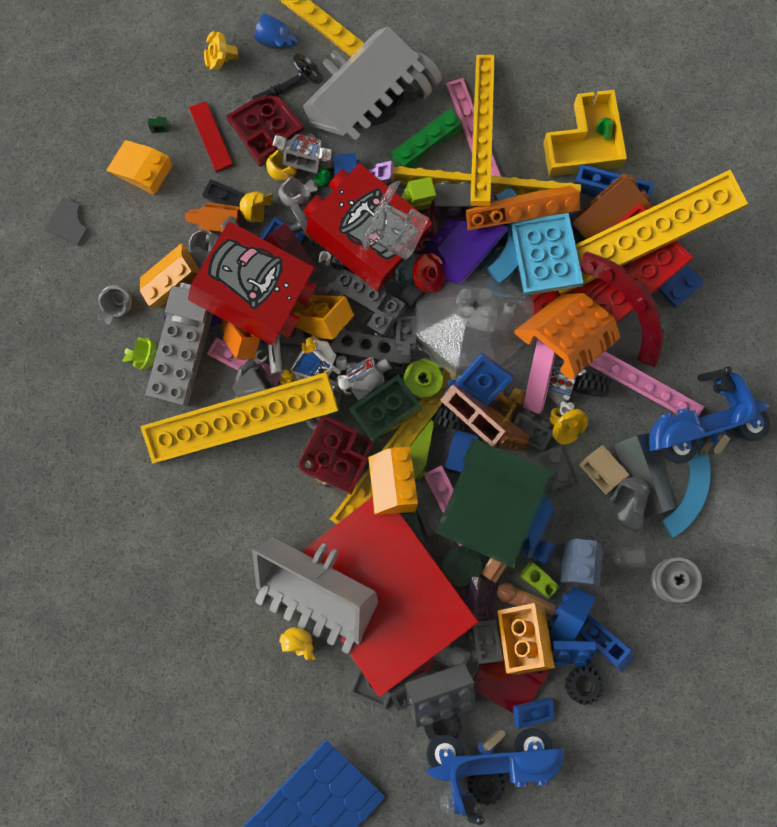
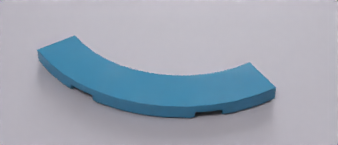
M509 187L496 195L495 201L517 195ZM507 223L509 229L507 231V242L504 251L487 269L499 285L514 272L518 265L511 223Z
M702 437L697 438L698 449L696 455L692 460L688 461L690 476L685 496L678 507L662 520L671 538L683 532L695 520L706 501L711 470L708 452L705 456L699 454V450L704 444Z

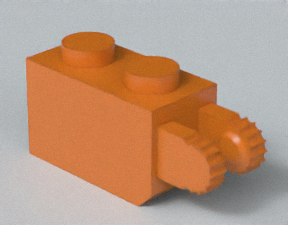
M208 202L201 209L192 208L185 214L187 222L199 224V229L212 233L216 231L222 232L223 228L220 226L223 220H227L228 217H233L236 220V224L240 226L241 213L238 206Z
M223 319L221 322V329L224 333L223 339L234 357L239 360H254L260 339Z

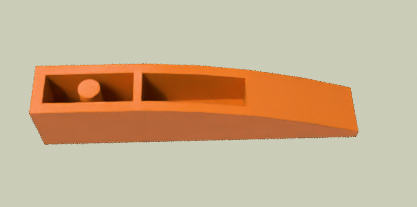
M565 186L513 196L491 202L490 206H478L466 210L467 229L473 230L579 211V191L572 186Z

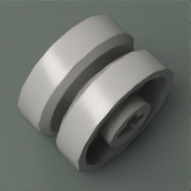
M416 52L420 56L417 60L425 69L418 73L410 66L406 71L414 78L413 82L408 84L401 78L396 82L413 98L424 101L431 94L432 89L436 88L441 82L442 76L432 60L424 54Z
M680 557L665 559L656 564L650 579L652 589L656 595L662 600L671 603H682L692 600L701 590L702 584L701 573L697 566L690 560Z

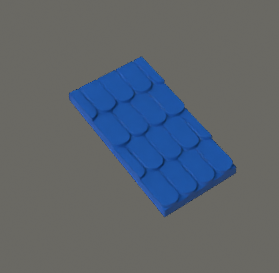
M324 740L242 827H358L385 796L327 740Z

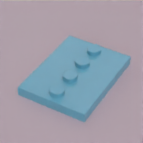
M569 213L511 223L524 296L583 286V278Z

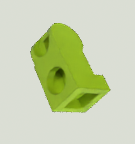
M531 562L518 575L547 599H550L559 588L551 577Z

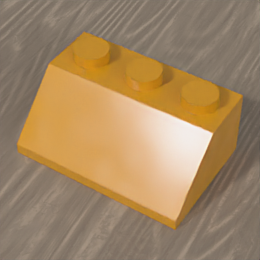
M183 243L178 245L140 277V292L149 306L161 308L166 305L171 287H180V283L191 284L199 272V267Z
M410 446L389 448L368 457L375 515L415 512L418 500Z

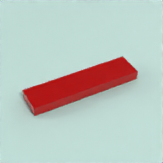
M206 101L189 107L215 172L217 173L232 167L233 164Z

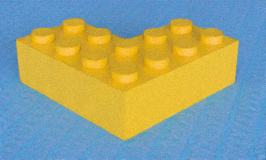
M615 90L598 91L593 102L594 104H591L595 96L594 92L577 94L574 110L578 129L546 133L543 146L549 177L577 174L581 164L601 170L620 169L623 167L627 156ZM605 117H609L613 121L611 140H605L604 136L596 132L598 122Z

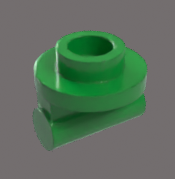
M609 117L601 119L596 126V132L604 136L605 140L612 139L613 121Z
M319 165L317 175L314 176L313 180L319 186H327L332 181V177L327 169Z

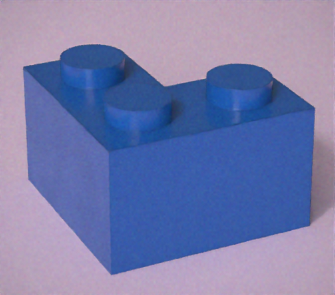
M574 586L570 593L566 591L555 612L557 618L552 617L548 628L551 629L549 632L550 639L553 641H574L588 616L595 597Z

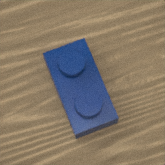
M549 697L513 706L514 726L518 729L554 720L553 699Z

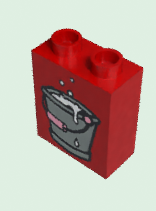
M359 163L350 173L341 169L334 176L329 184V188L333 191L325 199L317 195L309 202L304 210V214L308 217L305 233L378 292L425 239L432 222Z
M228 221L194 278L187 300L273 346L279 333L289 338L300 318L291 313L296 301L304 306L309 302L317 286L308 281L314 267Z

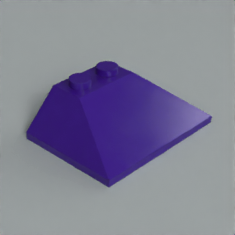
M449 218L443 223L440 230L431 237V240L426 245L425 254H435L440 258L444 265L442 272L445 273V281L462 285L509 228L504 225H496L468 230L467 219Z

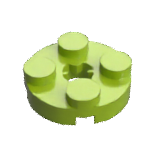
M420 359L411 363L404 373V388L416 398H431L441 389L443 384V375L439 370V366L428 359ZM422 374H425L428 383L424 382V384H422L420 382V379H418V376H422Z

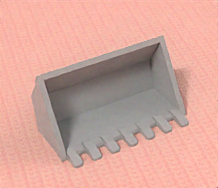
M389 27L377 30L347 61L336 51H333L331 57L341 67L338 69L328 59L323 61V65L333 76L303 105L309 118V124L312 127L343 136L347 133L352 139L357 140L360 134L352 126L358 122L367 129L371 125V122L363 116L367 111L376 118L381 115L382 111L374 105L378 99L386 106H390L393 101L385 92L390 88L395 94L400 95L403 92V88L396 83L399 78L408 84L413 82L414 78L406 70L411 66L418 73H421L425 67L417 60L420 56Z
M271 537L260 546L254 547L252 552L256 588L260 590L255 600L257 604L263 605L267 595L274 598L269 608L271 612L277 613L281 603L288 606L284 619L291 621L296 611L302 613L298 623L300 628L305 629L311 618L317 622L312 634L320 637L324 627L329 628L331 632L327 643L335 645L339 635L345 637L346 640L342 651L347 654L350 653L354 643L360 644L363 633L378 604V599L374 590L332 569L338 556V550L333 549L325 564H323L321 561L328 546L324 543L320 545L314 558L274 537Z

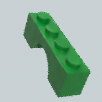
M449 109L392 151L393 163L396 167L413 168L432 147L441 142L446 143L460 133L462 122Z

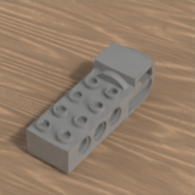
M180 283V287L172 286L165 308L167 317L145 395L188 406L213 314L188 301L191 285Z

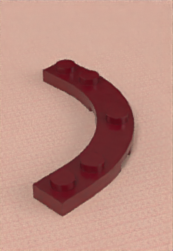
M586 251L582 258L581 272L611 284L628 299L638 315L642 329V342L637 360L655 368L662 351L664 329L661 327V314L653 297L638 279L635 281L625 272V268L604 257Z

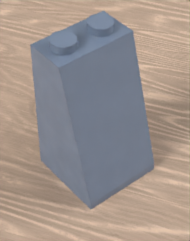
M573 539L564 542L560 583L600 588L603 547L597 541Z

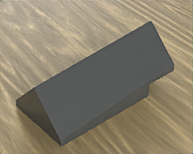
M650 433L637 435L613 445L619 463L629 474L626 478H640L649 485L650 493L646 503L644 518L676 508L657 450L650 451Z

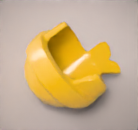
M276 150L268 157L266 165L269 175L274 180L285 181L289 177L295 176L297 168L283 165L284 153L280 150Z
M258 191L247 193L240 201L241 215L250 223L263 222L264 206H270L273 203L271 198L274 194L271 193L265 196L264 193Z
M292 627L281 634L279 642L281 643L282 652H296V655H304V658L308 661L310 659L316 660L312 652V635L308 631Z

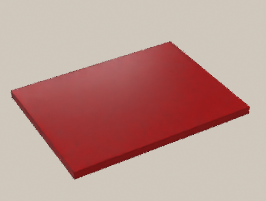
M373 496L302 551V553L314 558L322 543L328 545L321 561L325 564L330 552L333 549L338 550V556L332 569L376 592L378 604L363 633L360 644L354 643L350 655L378 697H382L479 623L402 514L375 515ZM339 635L340 640L344 644L346 638Z

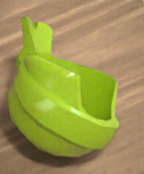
M138 337L133 351L128 348L125 349L126 356L122 361H132L133 367L140 370L153 367L158 349L156 341L150 338Z

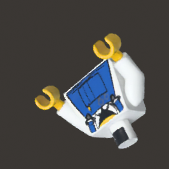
M312 335L311 338L306 339V344H301L302 351L295 359L291 373L288 370H283V377L279 379L283 385L327 372L328 376L335 380L341 370L333 365L336 354L327 341H320Z

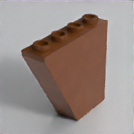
M623 173L574 215L570 221L584 238L588 239L613 227L639 203L646 210L656 206V204L651 205L649 203V195L643 189L640 191L636 187L638 182L632 175L628 177Z
M452 384L441 398V402L492 448L520 452L529 445L528 441L531 437L491 406L484 405L459 386Z

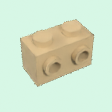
M603 445L587 456L580 464V467L605 495L629 476L625 468L617 462L611 452Z

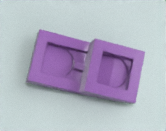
M393 161L378 163L375 168L369 169V171L384 184H387L393 178Z

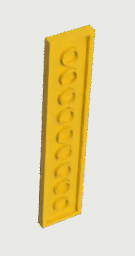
M728 170L576 244L580 268L583 254L586 251L604 257L620 266L626 265L748 207V203L731 170ZM581 272L583 284L597 278ZM575 288L559 290V293L562 295Z
M324 372L140 427L153 464L333 413L339 409L328 373Z

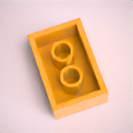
M532 603L497 611L507 674L519 675L555 668L544 605Z

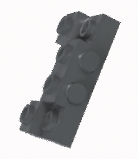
M345 269L341 270L334 284L330 282L323 294L326 296H346V298L374 313L367 326L381 333L384 337L388 335L395 322L408 307L404 302L391 296L386 287L382 286L376 292L357 275Z

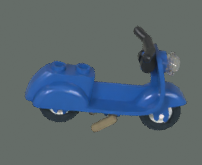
M727 366L723 369L699 374L697 379L700 382L713 379L714 392L725 395L730 409L698 418L696 410L690 411L689 407L677 410L678 414L672 416V413L660 415V420L655 421L649 436L650 451L662 449L664 456L669 461L679 464L686 463L694 458L698 449L697 438L707 435L711 436L707 438L699 450V454L705 456L714 443H717L714 452L720 454L730 440V437L724 431L735 427L737 434L742 439L759 441L766 437L770 430V418L764 411L770 405L764 401L754 400L749 389L750 379L743 372L732 373V368Z
M528 728L518 734L514 744L515 751L492 753L494 746L506 735L505 731L496 730L483 743H478V750L482 754L464 755L462 745L456 738L451 735L442 734L433 738L427 746L426 758L431 768L425 771L438 780L449 781L452 794L444 792V797H440L441 811H445L446 815H449V812H454V815L460 814L465 816L469 823L482 825L484 818L474 811L477 803L476 799L471 793H463L460 784L461 777L509 772L510 783H515V787L528 786V782L536 781V785H547L549 780H553L562 767L565 748H552L551 740L544 731L538 728Z

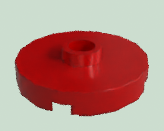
M422 254L414 263L413 279L419 290L424 293H434L440 290L444 284L445 273L442 272L444 265L435 254Z

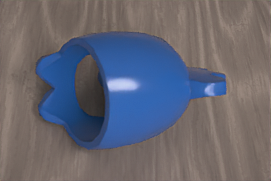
M262 14L254 34L257 42L273 48L283 46L289 48L292 45H297L298 36L289 32V27L285 22L270 14Z

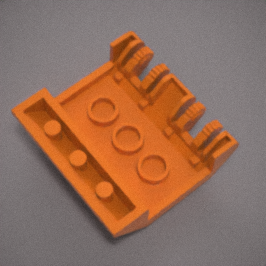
M584 293L560 295L514 331L528 345L538 338L565 360L560 372L569 379L577 376L584 370V366L590 365L607 349L606 347H611L620 339L615 318Z

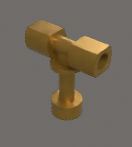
M514 388L511 395L507 397L503 394V389L494 399L500 401V408L502 409L500 414L511 422L515 417L513 414L517 406H522L526 392L518 388Z

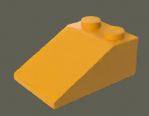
M125 140L106 171L155 195L173 164L169 156L154 148Z
M312 295L306 306L296 301L291 313L300 317L295 327L317 338L334 339L337 337L338 333L354 316L346 296Z

